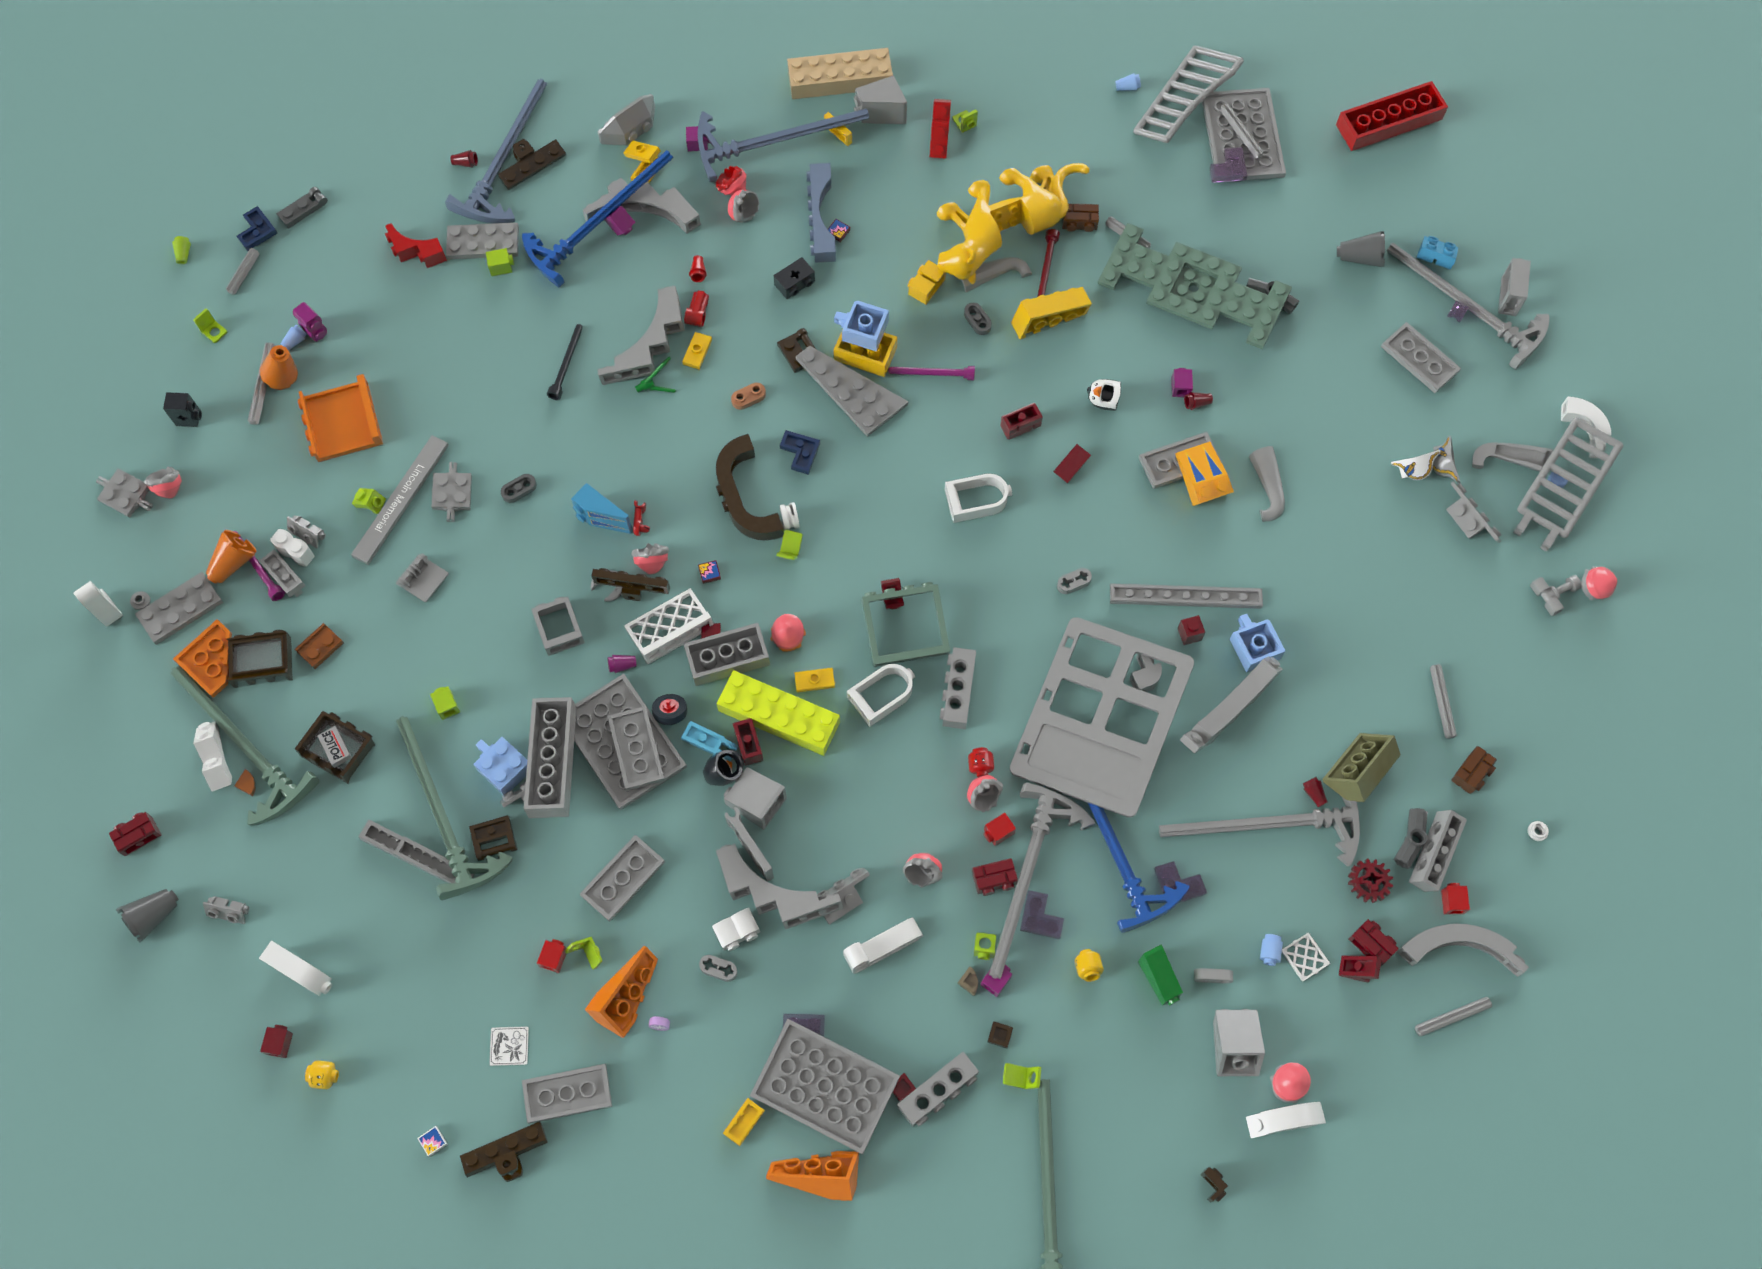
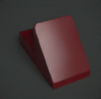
M1342 955L1339 976L1369 983L1370 979H1379L1382 959L1377 956Z

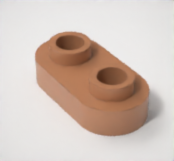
M752 383L735 391L731 396L733 407L742 410L762 401L766 396L765 387L761 383Z

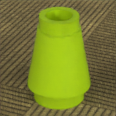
M177 236L172 242L176 263L186 264L191 243L189 238Z

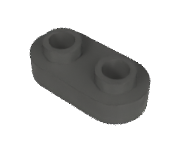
M978 303L967 304L964 309L966 320L977 334H988L991 331L992 323L985 311Z
M523 474L503 485L501 488L503 500L513 503L532 493L537 486L534 476Z

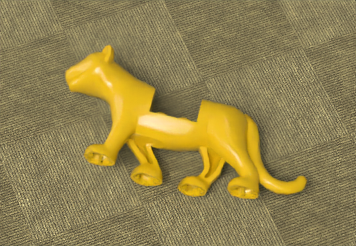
M1072 163L1062 167L1054 175L1049 165H1043L1034 169L1030 177L1023 175L1015 168L1006 169L1000 175V181L1007 186L1019 185L1023 190V196L1003 200L989 205L991 191L989 182L985 180L973 182L968 188V192L977 200L969 216L955 202L940 206L936 213L937 217L941 220H953L962 229L965 237L964 242L939 253V270L961 280L968 279L974 285L976 282V270L991 254L1002 246L1000 232L1020 223L1030 235L1055 226L1069 209L1068 200L1062 188L1065 177L1072 173L1088 174L1090 171L1089 167L1082 163Z

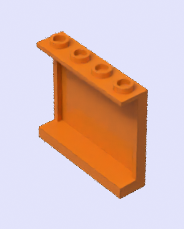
M364 374L356 376L358 382L304 396L302 391H299L300 399L297 400L300 409L304 413L301 415L303 424L307 425L305 435L307 440L311 442V445L308 446L311 456H315L318 462L383 445L369 384Z

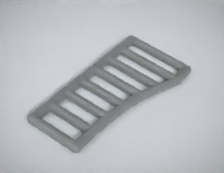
M1193 46L1133 130L1134 134L1168 143L1193 110L1208 95L1235 75L1244 62L1243 58ZM1198 53L1234 63L1231 68L1193 58ZM1188 65H1192L1224 75L1216 79L1186 71L1185 69ZM1181 76L1211 85L1206 89H1201L1176 81ZM1171 88L1199 96L1194 100L1168 94ZM1163 100H1167L1188 107L1182 112L1161 106L1160 104ZM1156 111L1177 117L1178 119L1175 123H1171L1151 116ZM1148 123L1169 129L1166 135L1145 130L1143 127Z

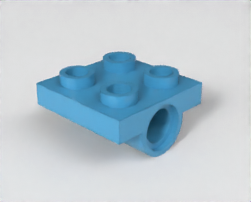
M1424 236L1416 258L1430 263L1436 259L1435 265L1451 269L1456 261L1458 247L1451 242H1441L1434 236Z

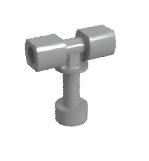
M1573 575L1566 579L1565 584L1557 588L1554 586L1549 587L1542 577L1533 581L1530 587L1537 596L1541 595L1546 601L1545 608L1551 616H1554L1564 609L1559 601L1560 594L1568 590L1575 592L1582 588L1581 580L1576 575Z

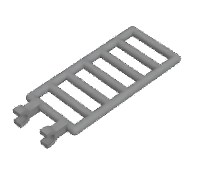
M1574 418L1518 506L1517 511L1524 516L1513 533L1520 536L1530 520L1549 529L1550 533L1540 547L1546 552L1552 546L1557 535L1567 538L1622 450L1623 443L1579 418ZM1579 427L1614 448L1610 455L1572 434ZM1569 441L1605 461L1602 468L1599 470L1564 450L1567 442ZM1561 456L1596 476L1592 484L1555 465L1554 463L1557 458ZM1549 471L1586 490L1587 492L1584 497L1580 499L1545 479ZM1542 485L1577 505L1574 513L1571 514L1536 494L1539 487ZM1531 500L1568 520L1564 529L1527 509Z

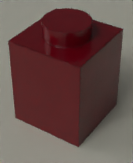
M1199 615L1181 620L1177 628L1183 645L1202 641L1206 633Z
M275 1024L274 1028L267 1027L260 1052L265 1055L287 1058L293 1033L288 1031V1027Z

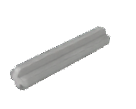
M1112 216L1106 221V226L1119 235L1122 234L1125 228L1124 224ZM1143 237L1140 238L1138 244L1150 249L1151 243Z
M249 249L226 287L228 293L234 295L238 291L259 256V252L256 249Z

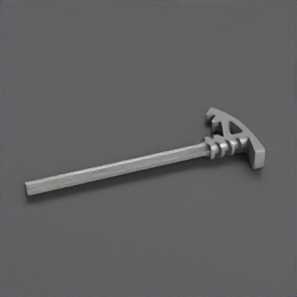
M1392 243L1387 249L1390 254L1497 330L1499 338L1504 337L1506 343L1511 342L1513 348L1518 347L1520 353L1516 354L1509 363L1515 370L1532 355L1545 337L1549 326V314H1537L1534 320H1531L1527 327L1529 329L1518 332V327H1511V322L1504 323L1396 244ZM1537 336L1534 342L1529 340V338Z
M1031 783L1023 784L1020 797L1039 799V806L1036 808L1037 815L1033 817L1034 823L1030 827L1033 834L989 973L995 979H1001L1044 836L1050 833L1049 827L1053 823L1052 819H1069V827L1081 823L1080 830L1091 827L1095 823L1091 816L1072 800ZM1057 804L1066 809H1053V806Z
M1343 798L1346 807H1342L1341 810L1335 807L1331 811L1328 808H1324L1322 812L1319 809H1314L1309 814L1159 825L1160 837L1307 825H1313L1316 829H1319L1322 824L1325 828H1329L1332 824L1342 841L1335 844V846L1344 853L1337 858L1349 867L1357 852L1360 824L1357 801H1349ZM1345 822H1350L1351 838L1343 824Z

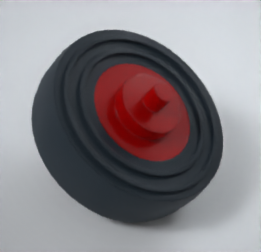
M665 694L653 702L652 714L658 723L674 725L686 717L687 704L684 698L679 695Z

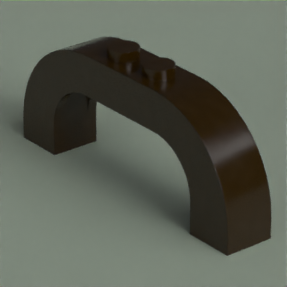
M749 434L739 436L723 447L716 461L718 481L716 489L719 497L723 496L722 506L724 512L729 513L734 526L749 538L762 541L781 538L784 535V528L778 513L757 517L748 513L743 506L732 473L739 463L755 458V452Z

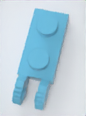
M692 721L689 722L681 737V740L713 755L722 751L720 750L722 745L734 751L738 748L737 744L725 739L724 736ZM729 756L723 757L725 760H732Z

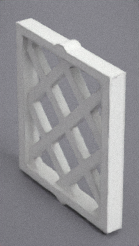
M1309 933L1294 940L1290 945L1282 949V954L1302 982L1330 964ZM1303 938L1307 939L1306 946L1299 944V941ZM1309 940L1314 947L1309 946ZM1295 946L1294 953L1287 952V949ZM1298 947L1305 948L1304 955L1297 954ZM1308 949L1315 951L1314 957L1307 956ZM1318 953L1320 954L1322 959L1317 958ZM1288 955L1294 956L1293 962ZM1296 957L1304 958L1303 965L1296 964ZM1307 959L1314 961L1313 967L1306 966ZM1317 961L1324 963L1319 969L1316 968ZM1297 967L1302 968V973L1299 972ZM1305 969L1312 970L1310 975L1304 976Z

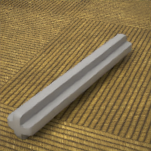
M1228 103L1222 105L1220 111L1255 159L1262 157L1263 150Z
M1440 664L1432 665L1430 671L1444 735L1447 739L1454 738L1457 733L1442 666Z
M1484 997L1415 1026V1030L1419 1036H1423L1492 1007V1003L1488 997Z

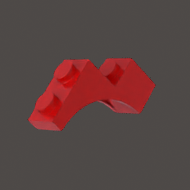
M934 99L930 158L947 159L951 100Z
M392 223L385 225L388 231L385 233V236L389 243H393L394 246L391 247L395 257L399 256L401 262L418 256L420 262H425L426 267L430 268L447 261L438 238L414 240L400 234Z

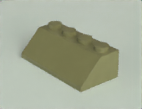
M1359 733L1322 779L1323 782L1346 800L1365 802L1401 755L1395 736Z

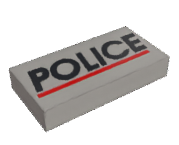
M336 726L318 735L334 768L352 758Z

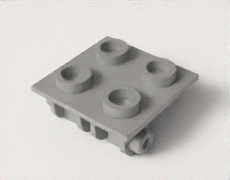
M422 553L417 555L415 560L399 577L396 584L426 603L449 573L429 561L428 557Z

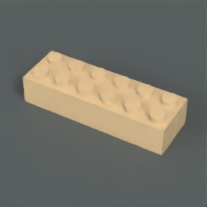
M888 48L787 59L792 99L855 93V88L893 76Z

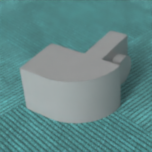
M1137 653L1136 658L1141 669L1131 673L1130 682L1133 688L1150 692L1158 684L1162 674L1161 663L1154 664L1153 658Z

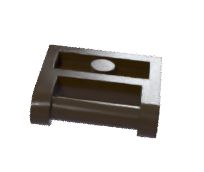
M801 328L796 333L777 342V346L794 373L804 369L796 360V356L803 351L797 341L802 339L806 347L811 346L815 348L805 328Z
M508 815L469 826L477 861H482L485 857L498 854L499 852L518 850ZM504 838L508 839V843L484 850L481 848L483 844Z

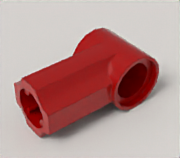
M698 290L694 292L690 307L685 311V324L703 327L706 317L705 311L709 301V295L704 291Z

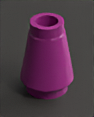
M612 655V657L607 658L609 672L618 673L637 667L635 656Z

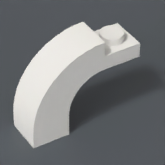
M1568 396L1561 405V421L1572 422L1574 418H1579L1611 436L1610 424L1598 407L1580 398ZM1588 433L1590 445L1604 452L1606 442ZM1592 454L1589 455L1590 458H1597Z
M1320 1102L1277 1108L1246 1117L1251 1138L1326 1123Z

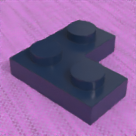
M256 206L243 214L250 228L238 234L237 238L248 252L250 248H254L276 235L277 231L260 208Z
M785 430L780 443V449L795 453L791 470L809 475L821 443L818 439Z

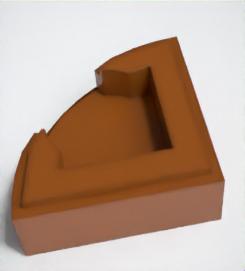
M245 769L234 786L253 796L256 790L253 775Z

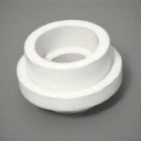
M1535 821L1528 826V835L1533 840L1543 841L1547 838L1549 831L1543 822ZM1535 829L1540 831V835L1536 834Z

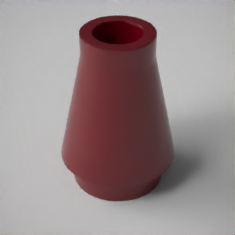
M468 150L451 155L450 157L452 165L473 168L478 164V156L475 151Z
M1189 392L1184 397L1185 407L1191 410L1213 403L1211 393Z
M1317 776L1302 783L1304 786L1303 790L1317 807L1328 802L1321 780H1318Z

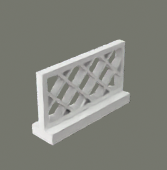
M690 588L629 622L624 627L640 650L646 663L650 664L701 635V627L708 623L711 626L713 621ZM688 596L692 598L691 605L682 604L683 599ZM676 607L674 615L665 613L666 609ZM680 608L689 609L687 617L678 615ZM693 610L701 611L703 614L697 618L691 617ZM653 616L659 617L657 624L648 623L649 619ZM663 618L672 619L671 625H661ZM676 620L685 621V624L680 628L674 627ZM637 625L643 626L641 633L632 632L631 629ZM646 628H656L654 635L645 634ZM660 629L669 630L666 636H658ZM643 638L652 640L650 645L642 647Z

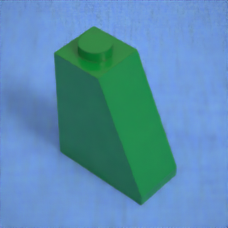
M1159 945L1143 953L1138 963L1162 1006L1166 1003L1171 1006L1180 1001L1179 997L1183 991L1163 946Z

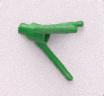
M667 357L648 378L640 381L641 383L635 386L638 393L649 389L650 391L676 392L675 389L655 386L653 378L669 362L671 357Z

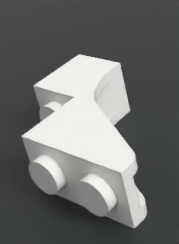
M202 723L196 728L194 745L203 762L202 773L211 791H215L231 785L232 775L225 761L217 723Z

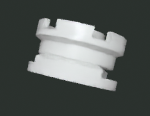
M790 503L787 506L784 504L780 505L784 530H790L792 527L795 529L800 528L795 503Z

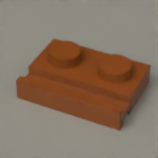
M323 623L298 645L295 650L316 669L344 642Z

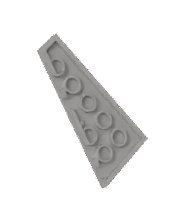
M811 346L796 356V360L867 437L909 403Z

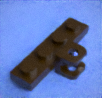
M522 139L513 144V155L517 163L500 172L498 177L507 190H510L566 156V152L556 139L535 152L531 144L526 139Z
M605 568L593 569L591 574L593 582L596 584L622 587L621 595L626 600L640 601L641 591L669 594L670 591L669 581L663 577L651 578L644 574L631 575L625 571L611 572Z
M539 1121L460 1155L464 1173L468 1178L496 1165V1169L506 1182H510L521 1177L523 1174L522 1164L518 1156L548 1143L543 1125Z

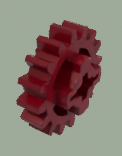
M1367 858L1364 863L1360 860L1357 866L1354 865L1351 868L1353 872H1350L1348 877L1352 880L1348 882V885H1353L1354 888L1351 892L1358 893L1357 899L1362 896L1365 903L1369 899H1371L1372 903H1375L1377 898L1382 901L1385 898L1384 895L1388 896L1390 894L1388 889H1391L1393 884L1389 882L1393 880V877L1388 876V873L1391 871L1390 869L1384 870V863L1378 865L1377 859L1370 863L1369 858ZM1361 870H1364L1363 876L1358 877L1359 872ZM1381 884H1383V887H1382L1381 891L1378 892V891H1377V890L1379 889L1378 886H1380Z

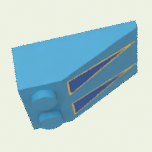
M586 483L571 498L573 509L576 512L575 516L582 523L587 522L590 526L629 534L633 532L629 515Z

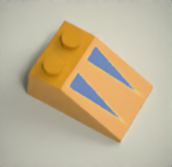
M1210 441L1175 453L1193 506L1234 492L1229 476Z

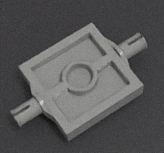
M456 462L449 463V472L433 473L432 510L446 511L447 522H450V518L451 522L455 521L456 511L470 510L471 473H458Z
M120 469L116 470L109 481L102 476L98 477L100 480H96V483L104 486L97 500L129 518L140 506L147 511L151 510L149 507H153V504L145 501V496L150 490L148 485Z

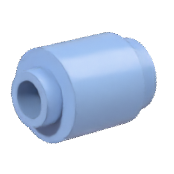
M1266 934L1265 939H1262L1260 960L1264 961L1263 964L1276 966V963L1281 962L1283 942L1280 936Z

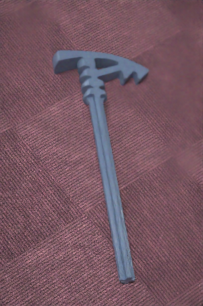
M540 78V80H537L482 181L478 180L476 182V186L472 189V193L465 204L451 194L448 195L445 204L449 211L485 223L515 222L511 208L504 212L500 203L495 208L486 200L489 198L488 194H491L493 191L491 187L493 181L547 86V82H544V79ZM479 207L482 208V209H483L484 211H486V212L479 211V210H478Z
M866 108L740 142L733 139L731 144H728L725 141L723 146H720L711 134L716 131V127L708 123L713 121V117L702 111L698 123V144L709 182L717 181V175L710 165L715 163V159L723 161L724 156L727 159H730L732 154L738 157L739 153L866 120L869 119V113ZM703 137L708 139L713 149H704Z

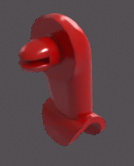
M634 500L633 533L635 536H640L641 532L648 533L650 527L643 525L642 514L646 511V503L644 502L638 506V501Z

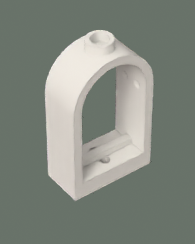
M983 474L945 482V493L953 523L998 514L1005 508L1008 496H1012L1011 486L1007 485L1000 476L995 474ZM991 485L998 488L1003 494V498L997 503L962 510L957 491Z
M898 664L885 665L847 690V698L868 726L871 727L908 701L912 693V679L915 678V675L910 668L906 669ZM896 674L903 677L908 685L906 691L877 712L872 710L860 694L886 675Z
M273 941L269 943L259 959L318 996L322 993L327 994L332 987V983H330L332 978Z

